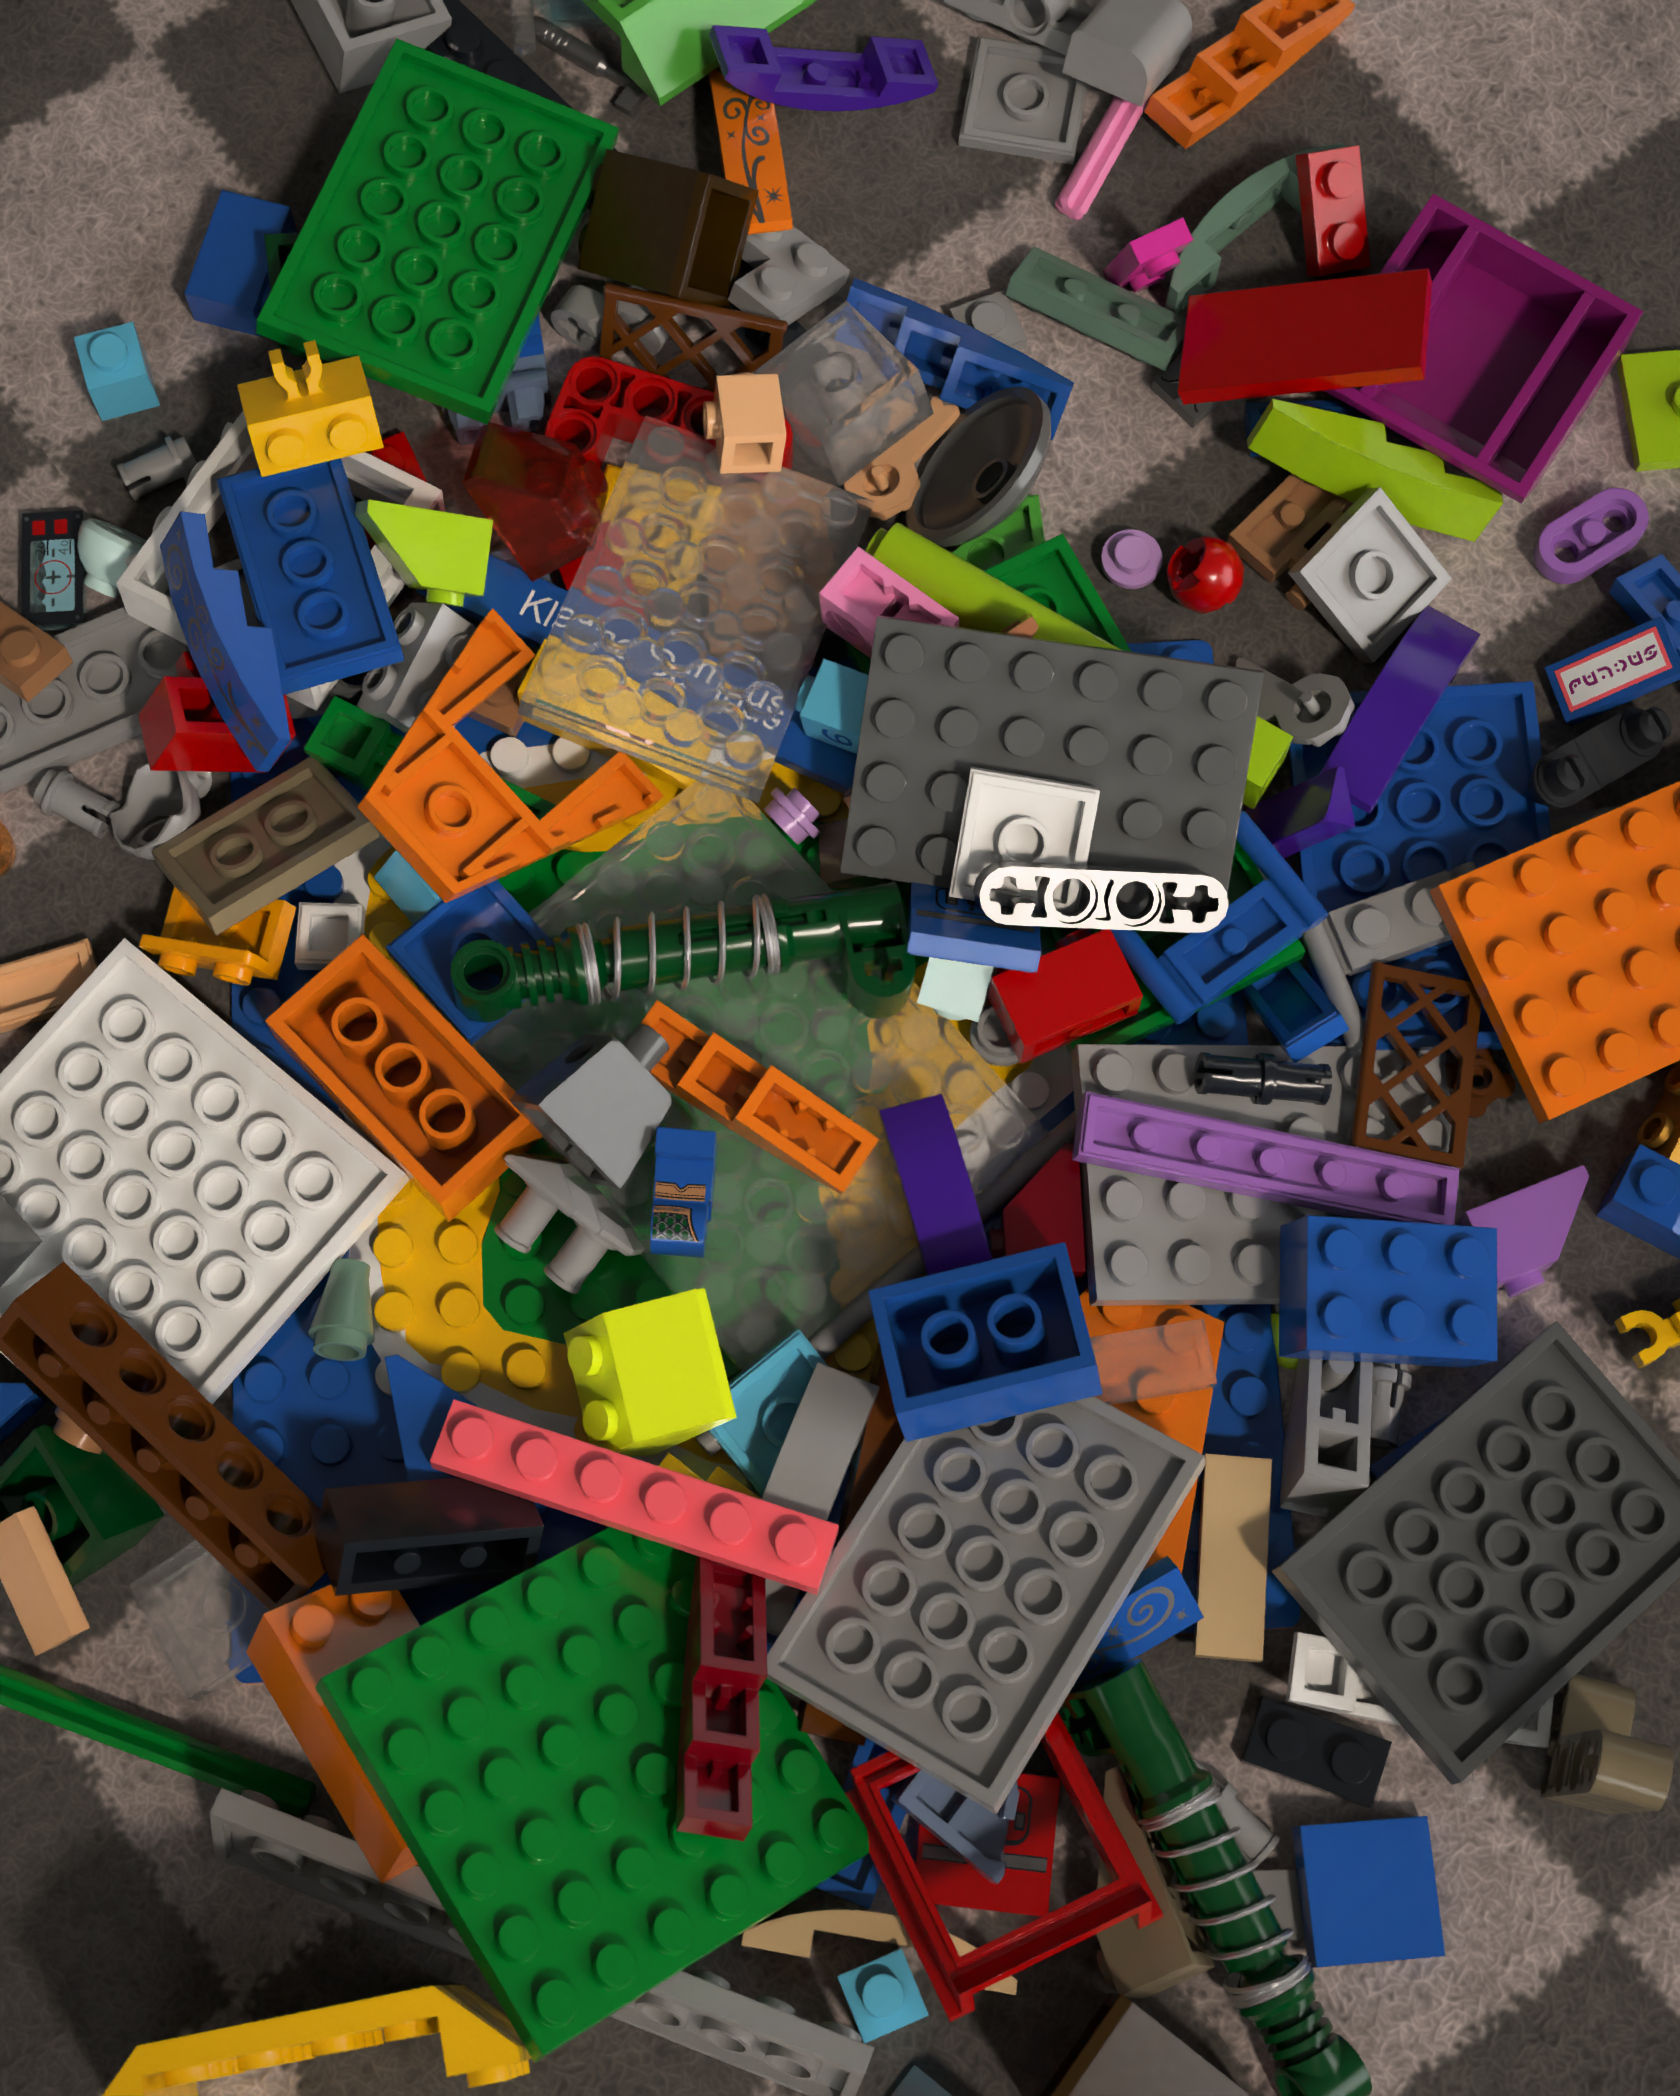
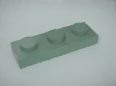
M1035 246L1010 278L1006 296L1025 304L1029 309L1037 313L1046 314L1079 330L1087 337L1098 339L1122 350L1142 363L1151 364L1166 371L1183 347L1186 326L1185 317Z

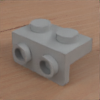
M443 603L409 604L393 622L405 661L369 671L362 684L363 694L357 707L375 717L385 719L405 734L476 630L474 625Z

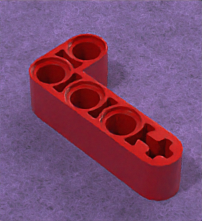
M591 356L582 358L573 364L567 373L546 425L545 438L551 468L558 477L565 481L576 483L587 481L597 474L604 462L612 439L616 438L719 471L715 439H705V436L696 433L697 430L703 427L704 401H713L714 392L603 357ZM594 390L608 393L602 399L597 400L583 397L589 391ZM649 408H659L665 411V413L655 418H646L639 415L642 411ZM785 417L787 435L781 472L732 473L729 475L765 485L778 483L787 477L793 465V432L790 423ZM577 441L587 444V447L578 452H566L562 449L563 446L570 442Z

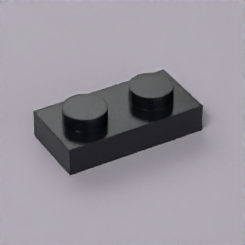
M1263 1696L1260 1699L1241 1762L1371 1808L1392 1742Z

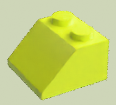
M705 1288L692 1289L608 1311L564 1333L568 1350V1363L573 1372L583 1415V1427L590 1444L629 1457L656 1455L737 1418Z

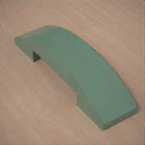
M1342 143L1324 145L1296 154L1344 147ZM1296 154L1280 159L1254 173L1227 193L1207 213L1191 234L1193 241L1180 254L1179 259L1181 263L1174 269L1166 309L1180 314L1188 308L1189 296L1204 294L1216 283L1222 258L1218 252L1282 199L1286 200L1299 214L1301 213Z

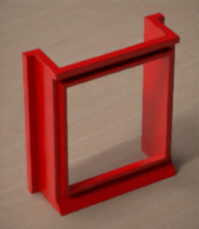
M1058 1712L1042 1737L1041 1742L1113 1882L962 1956H959L879 1791L921 1770L890 1751L850 1770L854 1789L845 1794L868 1829L869 1855L949 2022L975 2010L973 1994L1129 1917H1132L1138 1930L1163 1918L1160 1906Z

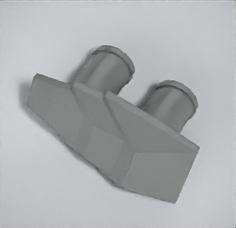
M536 1153L506 1155L504 1158L506 1165L524 1180L527 1187L500 1224L498 1223L494 1228L495 1233L505 1243L517 1251L525 1254L526 1252L528 1253L532 1248V1244L558 1209L568 1217L573 1218L577 1225L552 1261L543 1269L544 1273L558 1286L570 1293H578L582 1288L583 1282L608 1249L614 1251L617 1249L625 1256L639 1255L645 1250L633 1228L613 1211L604 1194L589 1183L569 1161Z

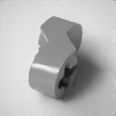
M573 285L551 313V321L554 328L567 341L592 354L599 353L605 295L582 285ZM635 285L629 287L643 291H648L642 287ZM619 300L618 314L630 329L653 316L646 306ZM675 315V316H673L672 318H673V319L676 321V323L678 324V321H679V320H678L677 315ZM659 325L640 337L639 340L651 354H656L664 346L670 335L662 325Z

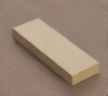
M1205 1454L1206 1465L1202 1470L1196 1603L1204 1618L1194 1624L1193 1657L1261 1662L1263 1661L1272 1459Z

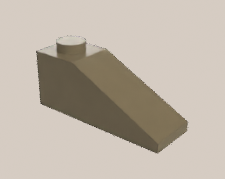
M1117 1766L1105 1772L1104 1801L1160 1906L1163 1918L1138 1930L1132 1917H1129L1097 1933L1096 1935L1101 1949L1097 1951V1961L1105 1981L1112 1989H1117L1118 1994H1122L1125 1997L1144 1999L1216 1966L1213 1959L1205 1954L1207 1943L1201 1927L1188 1921V1913L1192 1905L1186 1893L1170 1887L1174 1870L1169 1860L1153 1853L1154 1843L1157 1839L1153 1831L1141 1830L1142 1824L1138 1823V1819L1133 1812L1137 1799L1121 1768ZM1100 1856L1097 1889L1113 1882Z

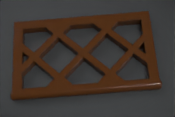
M611 283L605 284L603 289L605 300L599 357L613 360L615 353L628 346L646 368L647 372L670 378L667 372L689 359L708 382V385L701 389L715 392L716 376L719 375L700 352L723 338L743 362L724 375L751 372L754 374H778L779 378L784 333L788 328L787 321ZM619 300L646 306L653 316L630 329L618 314ZM681 313L708 319L715 329L692 343L672 317ZM659 325L663 326L681 349L661 363L655 360L639 340L640 337ZM739 327H746L771 333L769 347L754 356L734 330ZM767 362L765 370L762 365Z
M1380 961L1372 962L1350 1146L1459 1168V1171L1463 1169L1481 1011V1000L1472 982L1387 965ZM1384 981L1402 984L1415 1001V1003L1391 1020L1381 1007ZM1423 989H1428L1432 991L1426 994ZM1443 993L1465 997L1462 1028L1457 1032L1452 1030L1432 1003ZM1419 1010L1423 1012L1443 1039V1042L1420 1058H1418L1396 1028ZM1385 1035L1408 1067L1383 1084L1374 1073L1377 1040ZM1447 1049H1450L1458 1060L1455 1092L1447 1097L1425 1065ZM1414 1074L1436 1106L1411 1123L1389 1091ZM1376 1100L1380 1102L1400 1130L1389 1140L1366 1136L1369 1105ZM1441 1113L1451 1124L1448 1153L1430 1149L1417 1131ZM1407 1139L1410 1145L1402 1144L1401 1142Z

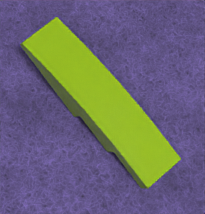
M1272 398L1247 438L1250 450L1313 485L1352 503L1367 489L1380 487L1409 524L1475 542L1503 504L1502 493L1481 480L1445 473L1443 459L1434 453L1387 442L1384 423Z

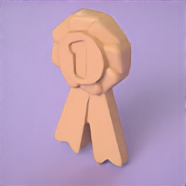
M896 396L890 399L881 448L856 459L845 477V490L852 506L859 515L878 517L879 520L885 521L901 511L910 509L920 488V480L914 464L960 416L958 406L943 405L942 400L939 399L940 397L935 396L922 412L918 397H913L906 401Z

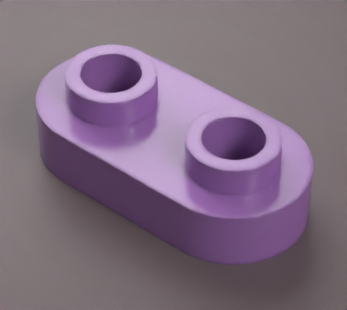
M1609 488L1554 520L1544 528L1534 548V561L1538 570L1543 576L1555 583L1572 584L1581 581L1637 545L1647 528L1649 514L1645 503L1637 494L1630 490ZM1615 518L1621 522L1623 530L1620 532L1610 531L1604 525L1603 520ZM1566 548L1573 553L1575 560L1563 562L1556 557L1555 550Z

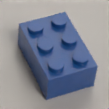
M1311 1215L1280 1225L1279 1357L1468 1368L1497 1361V1228Z
M1065 1242L868 1290L894 1409L906 1442L1103 1394L1098 1367Z

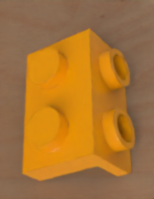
M174 886L161 937L142 934L139 947L159 958L157 966L161 969L179 975L193 977L198 967L213 970V977L238 985L249 986L252 976L278 980L296 907L285 900L276 899L216 936Z

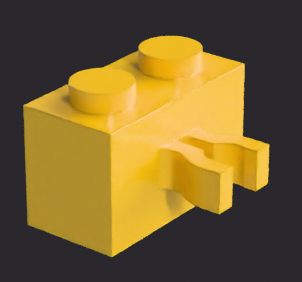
M313 340L303 343L307 356L306 362L302 365L303 369L293 371V368L284 364L281 350L275 349L268 351L274 376L237 384L261 477L384 448L359 355L322 364L316 341Z

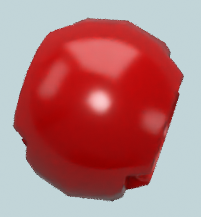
M1206 535L1193 539L1184 547L1180 545L1171 556L1168 564L1167 583L1172 596L1179 605L1201 614L1216 611L1226 603L1231 604L1240 593L1243 585L1244 566L1238 552L1232 544L1213 536Z

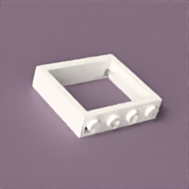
M243 411L233 424L230 422L226 423L220 442L206 461L202 460L194 466L183 493L172 507L168 506L161 511L154 523L152 535L138 554L133 553L125 560L127 569L116 582L127 615L186 645L187 642L173 606L172 598L164 594L169 585L160 544L180 511L205 514L207 531L209 533L225 511L216 479L252 470L258 466ZM366 452L341 458L353 495L363 500L370 499L446 512L441 489ZM375 544L371 549V554L389 608L406 583L377 544ZM338 680L286 695L317 711Z

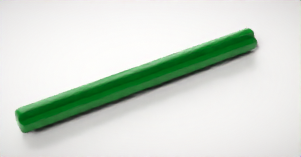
M0 1664V1705L238 1795L243 1790L261 1793L275 1801L279 1805L280 1811L296 1817H304L312 1805L316 1785L311 1781Z

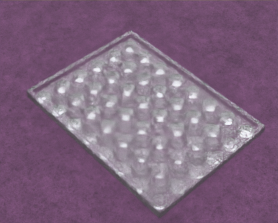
M716 764L528 914L551 940L552 937L560 936L567 926H576L577 923L582 926L584 922L588 924L590 932L602 940L608 939V928L614 927L613 924L616 917L621 919L623 925L647 922L651 911L660 920L683 916L685 906L690 908L692 914L718 910V902L720 900L725 903L727 909L752 905V897L756 894L761 896L763 893H776L783 899L832 892V890L723 768ZM885 949L873 950L874 962L871 975L878 976L881 985H889L891 981L884 980L881 974ZM839 956L794 963L787 973H778L777 976L775 974L768 976L764 968L758 969L756 976L752 980L743 975L742 972L725 974L717 986L708 978L689 980L688 986L683 991L679 990L673 983L654 986L653 992L648 997L640 992L639 989L619 992V997L614 1003L608 1000L602 991L601 1002L599 1005L594 1003L592 1007L589 1004L588 1006L580 1007L571 1000L562 1001L561 994H555V1003L546 1004L544 996L538 997V1006L530 1007L529 1000L527 999L522 1003V1008L513 1010L471 1045L515 1091H518L581 1036L588 1033L613 1036L623 1044L638 1024L642 1022L656 1000H658L709 1036L715 1032L768 1069L770 1065L774 1066L879 1139L845 1192L841 1195L733 1132L666 1089L671 1095V1106L658 1127L715 1131L717 1135L718 1153L711 1221L708 1222L704 1258L651 1254L650 1236L656 1162V1131L629 1178L620 1189L591 1183L604 1194L610 1208L633 1228L645 1248L640 1255L674 1294L705 1288L719 1347L740 1372L744 1371L794 1329H799L808 1340L918 1246L899 1176L895 1174L879 1110L942 1094L960 1145L975 1197L1050 1135V1132L947 1018L938 1015L934 1008L917 1003L920 988L914 981L905 1007L896 1015L885 1019H874L860 1014L851 1005L847 996ZM614 982L607 984V987L612 996L614 991ZM425 995L424 998L444 1017V1015ZM541 1134V1136H542L541 1139H542V1140L545 1142V1144L551 1149V1151L557 1156V1158H558V1159L565 1160V1161H568V1160Z

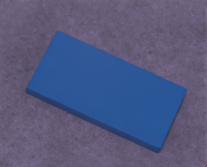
M341 458L261 477L259 468L216 479L260 627L272 628L283 695L405 661L363 526L355 516L356 504Z

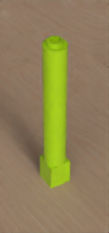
M900 523L893 525L889 531L880 528L866 548L865 552L959 617V627L1000 632L1030 612L1039 626L1033 638L1121 650ZM1259 716L1256 719L1243 804L1253 810L1285 760L1294 737Z

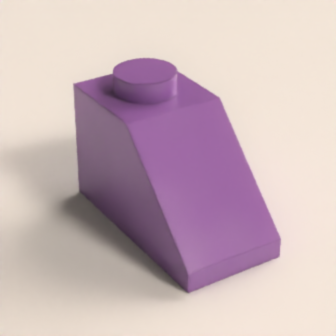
M1584 1165L1468 1210L1459 1219L1461 1226L1497 1228V1291L1505 1288L1508 1297L1511 1298L1545 1283L1541 1273L1545 1272L1558 1260L1589 1179Z

